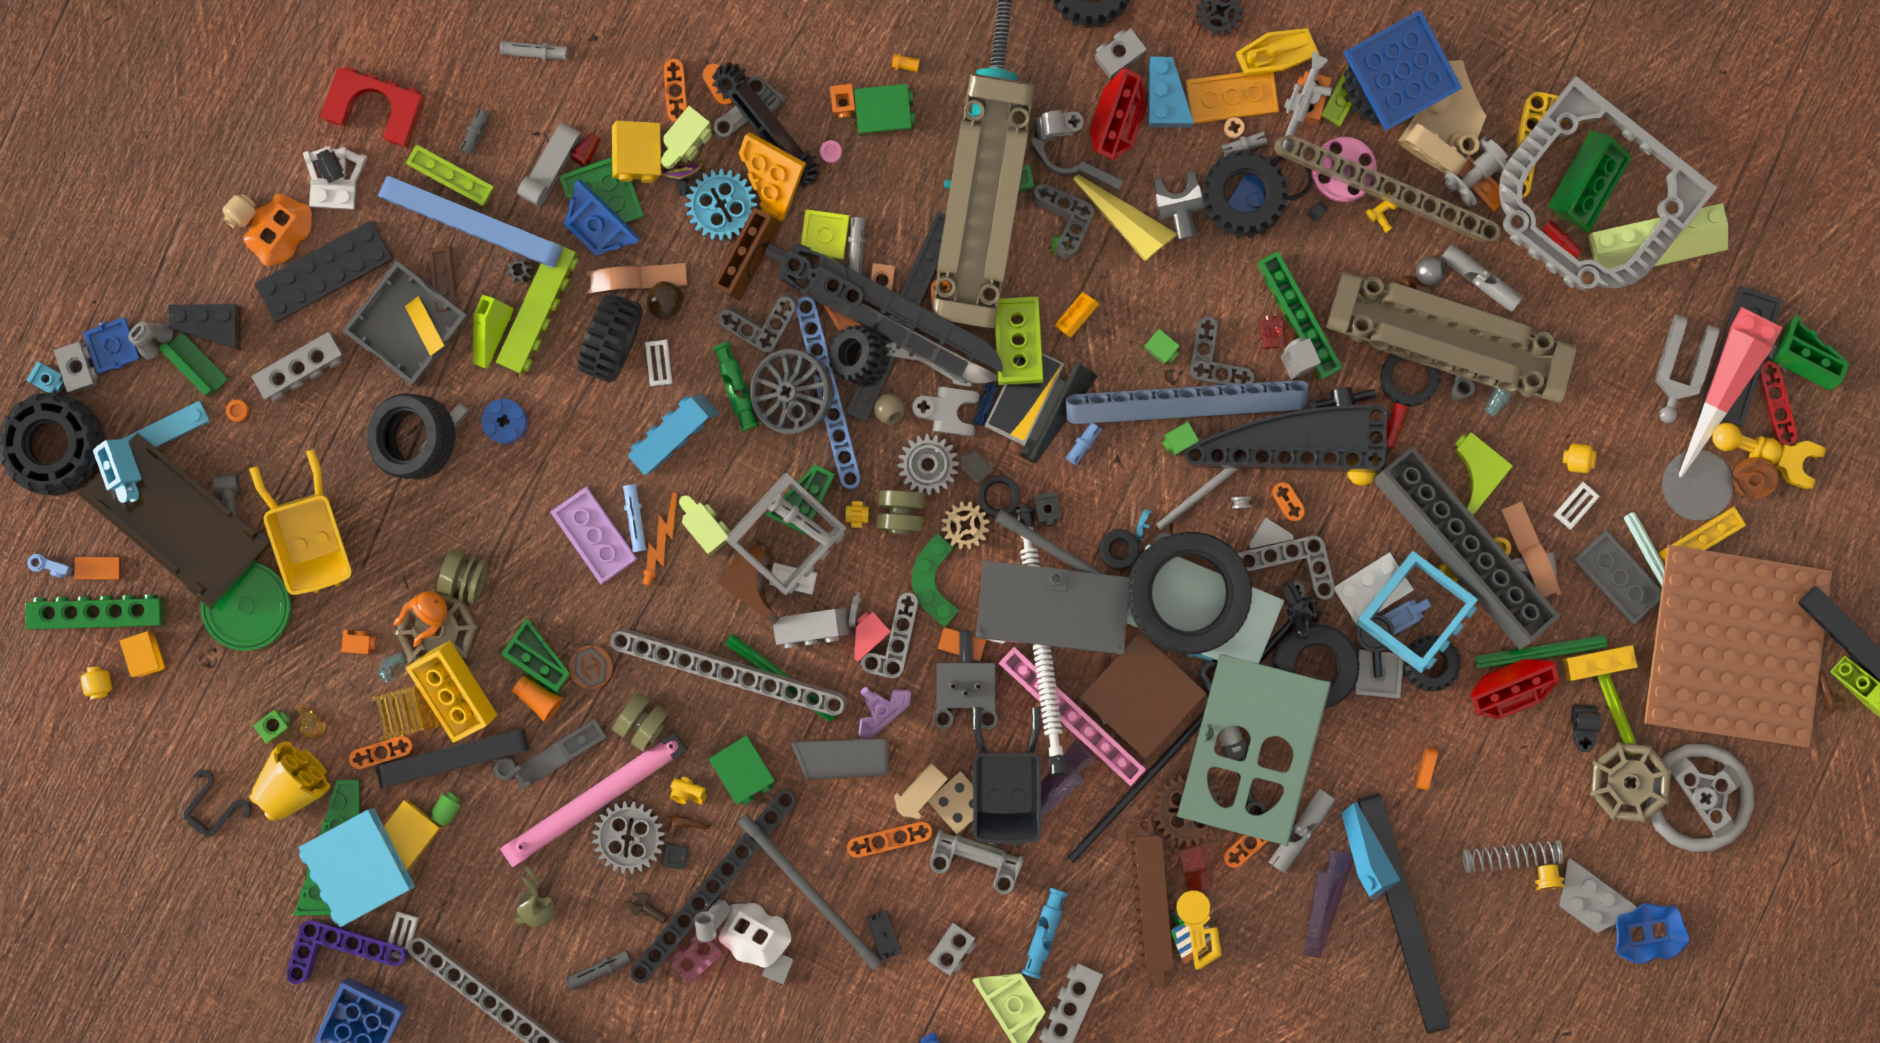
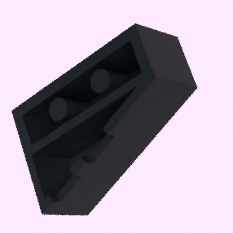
M168 305L169 328L241 351V307L238 305Z

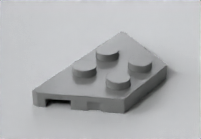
M1571 858L1566 860L1567 866L1563 881L1565 888H1563L1559 906L1595 933L1601 932L1616 924L1619 915L1630 913L1637 908Z

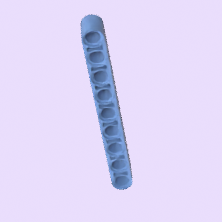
M386 176L378 194V197L551 268H555L563 250V247L390 176Z
M802 297L798 300L796 312L807 353L811 354L813 346L820 345L823 347V353L815 357L829 369L835 394L830 410L836 409L840 412V417L835 421L828 418V413L824 418L838 474L843 487L848 490H854L860 485L861 477L833 369L829 365L830 358H828V350L814 301L809 297ZM806 302L810 303L812 310L809 313H802L800 306ZM809 324H815L818 327L817 332L813 335L806 333L805 329ZM816 373L813 376L815 383L822 382L821 377H818ZM823 387L817 389L818 396L823 399ZM836 431H843L846 434L844 441L836 442L833 439L834 433ZM843 452L851 454V460L847 464L839 461V455ZM849 473L855 474L857 477V481L853 485H847L844 482L845 476Z

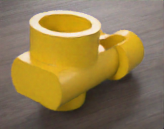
M682 777L681 780L674 778L671 784L672 793L670 797L674 801L686 804L688 799H691L700 805L705 803L707 798L706 788L697 784L694 785L692 780L686 777Z

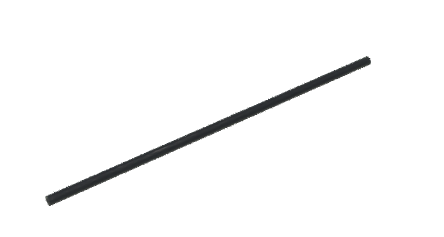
M1309 597V599H1311L1315 605L1317 602L1313 598ZM1290 619L1267 642L1259 664L1295 627ZM1205 710L1067 856L1072 863L1083 854L1201 727Z

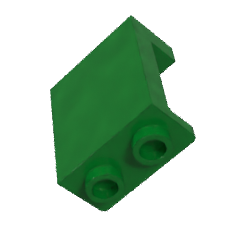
M907 84L854 89L859 137L877 132L907 130L908 132L912 131L911 125H916L915 113L910 112L909 103H913L912 90H908Z
M748 735L709 758L736 805L742 803L743 806L754 800L753 795L758 791L764 794L774 787L772 783L776 781Z

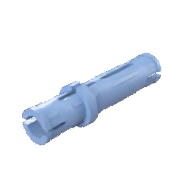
M637 484L623 486L626 502L624 509L628 515L633 552L647 550L640 513L642 505L639 504Z

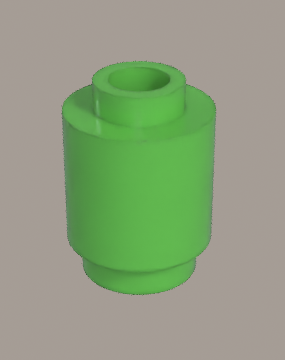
M448 792V794L442 793L431 811L433 814L430 818L446 827L448 823L452 822L462 805L459 802L460 798L451 792Z

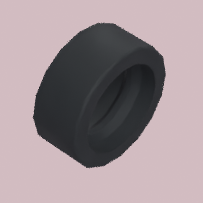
M991 476L979 488V505L984 512L992 517H996L1000 510L989 506L986 501V492L993 484H1005L1012 492V501L1009 506L1002 509L1003 511L1011 514L1019 505V488L1007 476Z

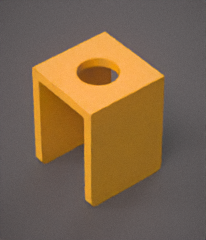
M147 631L120 640L131 677H143L165 669L155 632Z

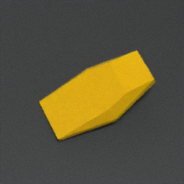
M1305 28L1268 32L1237 51L1236 56L1244 75L1249 76L1284 71L1311 60L1313 51L1318 55L1319 52L1309 29Z

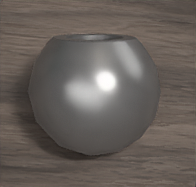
M1437 256L1422 258L1416 267V275L1419 281L1427 286L1439 285L1446 278L1444 261Z

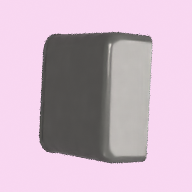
M887 738L791 741L806 781L886 776L889 772Z

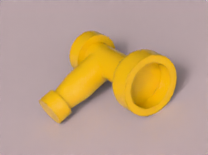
M1386 201L1372 210L1368 209L1365 211L1372 222L1378 221L1385 233L1393 227L1388 223L1383 212L1389 208L1392 210L1398 208V206Z

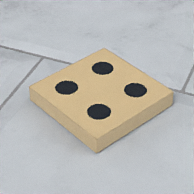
M960 771L928 800L930 805L956 834L973 820V784Z

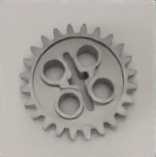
M624 801L623 808H621L616 803L615 811L610 808L606 809L608 816L600 814L603 822H595V825L600 829L592 832L598 835V838L593 840L592 843H599V847L594 851L602 852L598 859L606 858L605 866L611 863L614 864L613 871L621 867V873L624 874L626 869L629 868L630 873L634 874L635 867H637L642 872V864L651 867L649 860H658L655 852H663L658 848V845L665 844L663 840L659 839L660 836L665 835V832H659V828L663 826V823L656 824L655 821L659 816H650L653 811L652 808L645 812V804L637 808L636 801H633L631 807H629L627 801ZM617 818L625 822L623 831H618L614 827V822ZM633 818L631 836L634 837V840L629 842L628 857H624L627 839L623 838V835L628 834L629 820ZM638 822H644L647 825V832L645 834H639L636 831ZM613 841L621 843L622 849L619 853H614L611 850L610 845ZM635 844H640L644 848L642 856L638 857L633 854L632 848Z

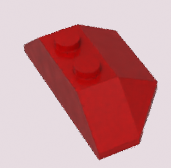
M1123 68L1103 88L1089 129L1094 152L1114 160L1133 147L1147 107L1145 90L1142 84L1143 76Z
M1523 659L1483 675L1470 696L1477 715L1501 719L1541 703L1560 680L1554 662Z

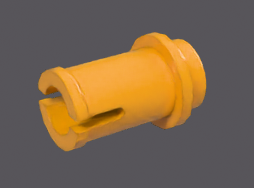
M901 53L893 55L891 67L895 68V70L904 69L917 73L919 58L900 56Z

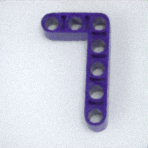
M313 919L305 921L300 926L286 975L287 979L293 984L308 981L312 975L320 945L390 966H398L407 962L409 951L401 944ZM310 924L316 927V934L314 936L308 933ZM332 930L337 933L338 938L336 942H332L329 939V933ZM352 937H356L359 941L356 949L350 945ZM373 943L380 946L378 955L373 954L371 951ZM303 946H307L310 950V955L307 958L301 953ZM395 949L401 952L400 961L393 959L392 953ZM297 967L303 970L302 979H298L295 976Z

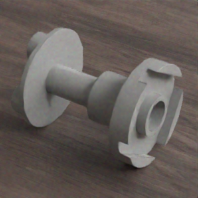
M1487 137L1479 141V150L1482 154L1472 163L1474 168L1461 180L1452 172H1445L1444 177L1447 180L1444 183L1451 192L1456 191L1461 196V202L1468 208L1471 205L1475 206L1477 204V200L1470 191V188L1481 178L1488 179L1496 171L1502 174L1507 163L1505 159L1508 155L1493 140L1490 139L1487 142Z

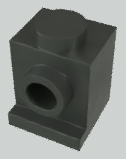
M1057 492L1034 495L1038 523L1043 522L1044 526L1057 524V520L1061 519ZM1046 505H1050L1052 507L1051 513L1044 512V507Z

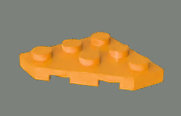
M749 132L745 135L740 148V158L742 162L745 161L749 173L747 175L753 189L757 190L761 200L759 204L762 211L779 221H783L788 213L806 163Z

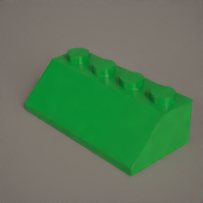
M1591 130L1552 197L1548 208L1561 219L1589 233L1632 156L1611 136Z

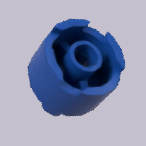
M499 399L492 401L485 408L481 424L484 433L491 440L502 445H511L525 437L529 427V419L521 405L510 399ZM507 417L510 423L502 427L503 424L500 422Z

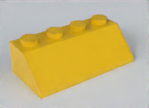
M451 640L434 648L406 667V670L453 743L484 728L498 715Z

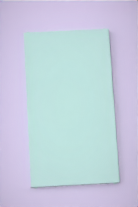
M1175 557L1159 570L1153 583L1152 595L1155 608L1166 623L1179 630L1195 631L1208 626L1219 616L1225 603L1226 589L1221 574L1183 558ZM1252 587L1253 594L1250 611L1239 632L1221 647L1200 654L1217 661L1219 655L1224 654L1259 664L1281 607L1284 605V600ZM1127 603L1126 623L1137 627L1130 613L1129 603Z

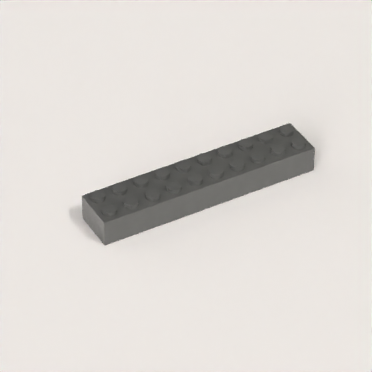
M1413 446L1373 479L1375 484L1466 589L1478 599L1479 604L1519 650L1530 644L1560 617Z

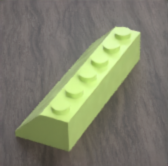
M1723 203L1701 208L1654 266L1728 250V222ZM1660 218L1591 233L1588 236L1593 260L1603 265L1606 269L1622 265L1634 254L1659 222Z

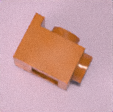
M852 84L830 86L833 115H838L839 119L852 117L851 113H856ZM841 100L848 102L845 107L839 105Z
M343 630L341 652L372 654V650L376 649L377 638L367 636L368 632L354 631V635H352V630Z

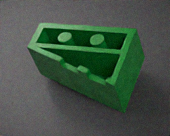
M1796 315L1785 324L1772 362L1831 391L1843 382L1849 363L1829 344L1826 346L1817 337L1818 334L1814 330L1810 331L1801 322L1802 319Z
M814 465L797 483L822 505L836 475ZM790 489L783 496V499L792 505H797L800 509L799 512L814 521L817 512L794 490ZM768 511L765 514L767 517L807 536L803 530L792 522H784V518L775 511Z
M526 618L501 656L520 671L558 695L569 680L570 673L536 631L528 618Z

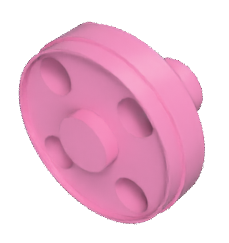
M1339 137L1326 142L1321 147L1330 151L1329 147L1331 145H1337L1341 150L1340 154L1337 155L1360 164L1359 157L1366 156L1370 164L1365 167L1377 171L1373 153L1363 142L1357 139ZM1325 157L1323 165L1327 169H1330L1331 161ZM1345 166L1343 170L1344 175L1350 178L1351 169ZM1311 169L1314 186L1322 195L1330 200L1351 202L1366 194L1358 190L1357 195H1351L1347 189L1349 185L1330 177L1329 182L1323 184L1318 180V175L1321 173ZM1365 175L1364 183L1370 186L1372 180L1370 176Z

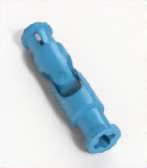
M1052 887L1049 889L1051 893L1047 905L1043 906L1028 952L1029 959L1026 968L1022 970L1023 974L1037 979L1041 978L1040 972L1044 961H1047L1063 913L1061 909L1065 897H1068V893Z

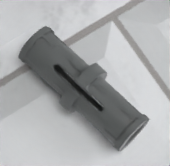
M479 108L477 109L471 125L467 126V133L459 149L471 155L473 154L479 138L483 137V130L491 114Z

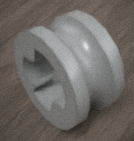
M1250 496L1231 498L1234 501L1232 509L1252 508V505L1249 503L1252 499Z

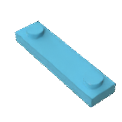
M198 401L137 432L154 447L158 448L211 422L202 402ZM137 432L123 439H127L129 442L136 435Z

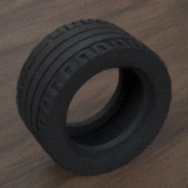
M1201 532L1172 534L1149 546L1133 566L1127 592L1130 613L1141 632L1159 647L1182 654H1199L1212 651L1232 639L1247 619L1253 594L1249 572L1237 552L1223 540ZM1182 555L1198 556L1209 561L1220 572L1225 583L1226 598L1221 613L1211 624L1195 631L1179 630L1166 623L1158 614L1153 602V583L1159 570L1171 559Z

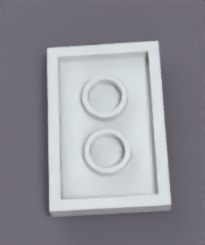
M1390 552L1335 586L1336 595L1356 626L1359 617L1399 569ZM1406 577L1378 612L1413 591Z

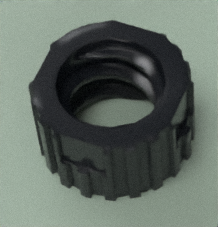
M1320 201L1307 215L1315 222L1328 210V207Z

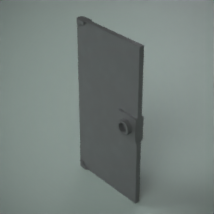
M983 560L976 638L1123 655L1129 578Z

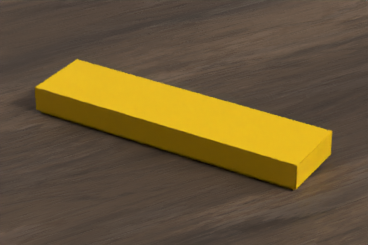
M1734 506L1671 545L1707 550L1745 527L1746 524ZM1667 548L1658 552V555L1660 556L1664 565L1666 561Z

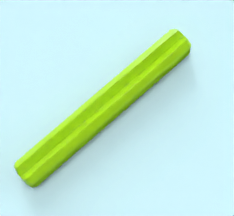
M1610 674L1597 675L1622 742L1637 745ZM1627 753L1628 756L1636 755L1635 753Z

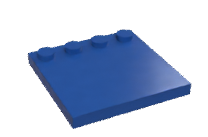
M1421 10L1343 52L1385 131L1462 89L1458 78Z

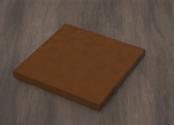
M1140 632L1124 649V654L1119 655L1079 698L1146 759L1207 693Z

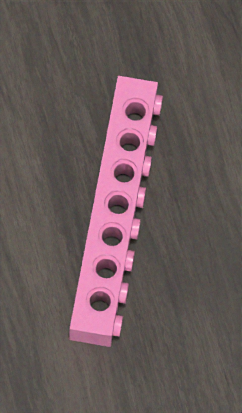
M1013 647L998 664L1042 703L1040 701L1042 696L1039 695V691L1042 690L1038 689L1039 679H1037V674L1039 673H1036L1037 668ZM1056 686L1057 694L1054 695H1058L1056 701L1059 702V705H1057L1059 706V711L1057 712H1060V716L1056 718H1061V722L1131 786L1146 769Z

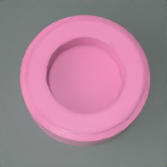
M833 140L824 142L820 147L821 158L827 163L839 161L842 156L840 144Z

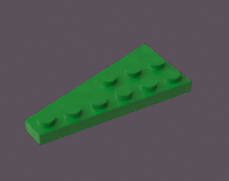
M360 779L336 780L320 835L361 814ZM308 867L307 876L293 916L331 915L332 911L329 905L323 902L320 896L321 890L318 884L312 881L310 877L311 871Z

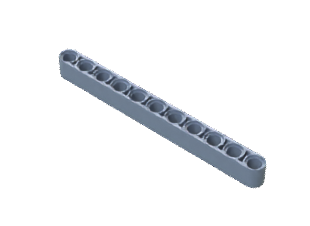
M1295 380L1074 394L1066 398L1067 421L1070 423L1084 424L1302 410L1308 407L1309 385L1305 381Z

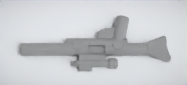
M1315 51L1312 52V68L1301 94L1298 92L1302 86L1295 84L1291 99H1287L1284 105L1287 114L1291 110L1294 111L1285 136L1295 135L1299 123L1303 124L1310 104H1317L1321 95L1331 96V87L1317 86L1318 84L1315 83L1319 70L1328 62V59L1321 57ZM1284 140L1283 148L1288 151L1291 144L1289 141Z

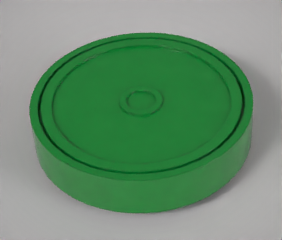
M255 563L212 610L201 602L202 620L210 635L220 644L240 651L260 650L275 643L287 630L293 615L292 594L287 591L282 576L274 569L260 563Z

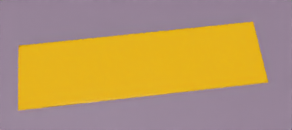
M419 296L405 305L430 356L444 347Z

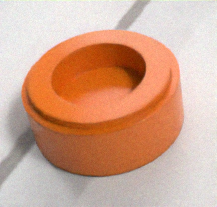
M232 400L226 407V415L234 422H242L249 416V407L244 401Z

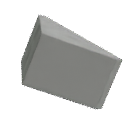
M1265 518L1247 546L1249 550L1290 541L1294 537L1282 527Z

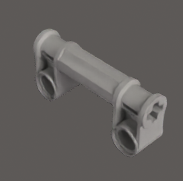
M939 829L933 846L930 867L936 873H944L950 867L953 855H957L997 868L993 883L994 888L1001 894H1007L1014 888L1024 856L1018 857L1008 854L1006 850L993 848V846L960 835L952 836L943 833ZM943 839V840L949 841V842H951L952 844H948V843L942 842L941 840ZM937 857H943L946 860V866L942 870H937L933 865V861ZM1006 860L1011 861V862H1014V863H1016V864L1013 865V864L1007 863ZM1006 877L1010 881V886L1007 890H1000L997 883L1000 878Z

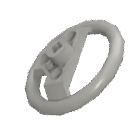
M1709 743L1686 744L1668 752L1662 758L1668 768L1672 769L1673 773H1671V776L1712 831L1713 837L1691 838L1678 833L1666 822L1661 809L1650 817L1655 830L1670 844L1690 852H1713L1731 844L1747 828L1754 809V786L1745 766L1729 751ZM1708 757L1721 762L1725 767L1713 776L1701 774L1688 758ZM1656 766L1652 770L1653 774L1660 772ZM1688 773L1693 774L1695 777V782L1691 786H1687L1684 783V777ZM1661 777L1654 778L1653 792L1659 794ZM1718 779L1725 780L1726 788L1724 791L1719 792L1716 789L1715 783ZM1739 787L1740 808L1733 821L1726 811L1728 795ZM1701 794L1705 796L1703 802H1700V800L1702 799ZM1651 796L1646 799V808L1657 799ZM1714 810H1718L1721 813V819L1717 823H1713L1710 819V814Z

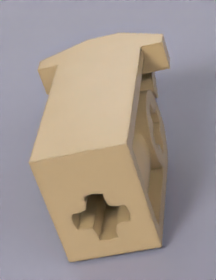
M931 762L904 791L902 796L898 793L894 795L897 811L903 817L919 819L922 815L918 811L946 782L948 777Z

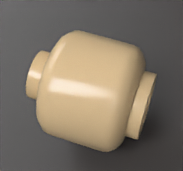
M243 194L241 196L234 195L222 209L225 215L224 221L233 228L235 226L244 228L256 215L255 203Z

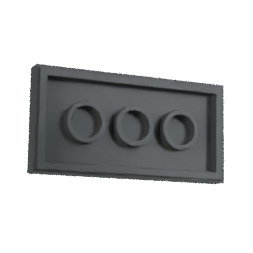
M1604 530L1572 559L1632 626L1638 623L1660 602L1661 588L1607 530Z

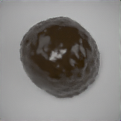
M661 281L656 283L649 292L646 301L650 313L657 319L668 320L676 316L681 310L684 295L682 290L675 284Z

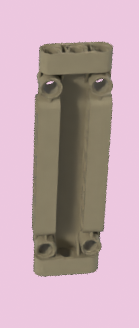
M970 74L954 162L932 306L934 314L950 322L987 328L995 327L1028 137L1027 130L1035 84ZM971 104H978L981 112L973 115L969 112L968 107ZM1021 111L1025 114L1026 119L1023 122H1016L1013 114ZM947 280L952 284V288L950 290H943L940 287V283ZM993 288L996 291V295L988 298L985 296L984 290Z
M1345 271L1340 276L1325 327L1349 335L1355 342H1370L1369 344L1375 349L1504 391L1513 392L1519 390L1525 397L1537 396L1559 404L1562 402L1566 392L1577 346L1559 340L1555 341L1547 332H1539L1537 335L1533 334L1532 329L1527 325L1404 285L1388 283L1385 286L1377 277L1363 279L1361 276ZM1368 288L1373 289L1376 293L1370 292ZM1357 326L1362 327L1365 331H1360ZM1538 343L1543 344L1545 348L1540 347ZM1527 381L1532 382L1535 386L1529 385Z

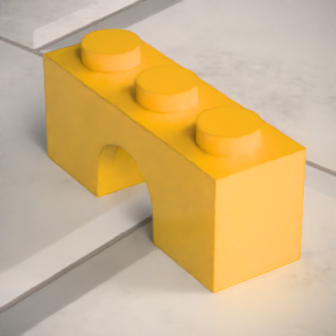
M1633 645L1562 659L1567 681L1637 667Z

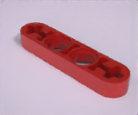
M1768 361L1763 363L1759 374L1763 395L1775 439L1781 445L1786 444L1790 446L1798 438L1781 369L1778 364ZM1767 366L1770 369H1774V373L1771 374L1772 381L1777 379L1778 383H1772L1767 386L1766 382L1771 381L1769 374H1764ZM1772 387H1777L1780 390L1781 395L1778 399L1770 397L1769 391ZM1778 408L1784 409L1786 412V418L1783 421H1779L1775 417V411ZM1789 422V426H1785L1786 433H1791L1792 436L1788 438L1789 442L1781 438V435L1784 434V428H1778V425Z

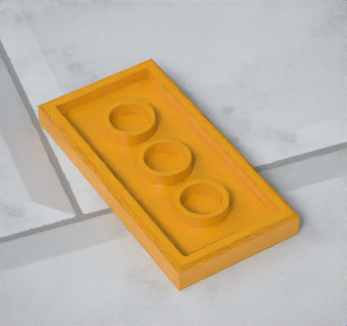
M1243 72L1185 80L1188 106L1194 124L1228 120L1232 117L1244 118L1279 113L1274 72L1245 76Z

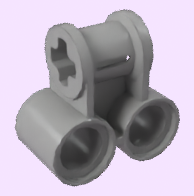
M1061 110L1043 113L1042 117L1035 119L1038 139L1050 141L1061 136H1070L1082 128L1084 124L1083 117L1077 112L1062 113Z

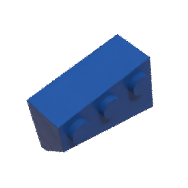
M348 977L341 982L314 1043H389L398 1029L408 1006Z

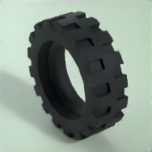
M1391 354L1382 365L1380 374L1381 388L1386 393V396L1393 400L1394 403L1407 407L1418 406L1432 398L1440 385L1441 373L1439 369L1424 365L1428 372V383L1425 389L1415 395H1406L1399 392L1392 381V371L1395 365L1405 358Z

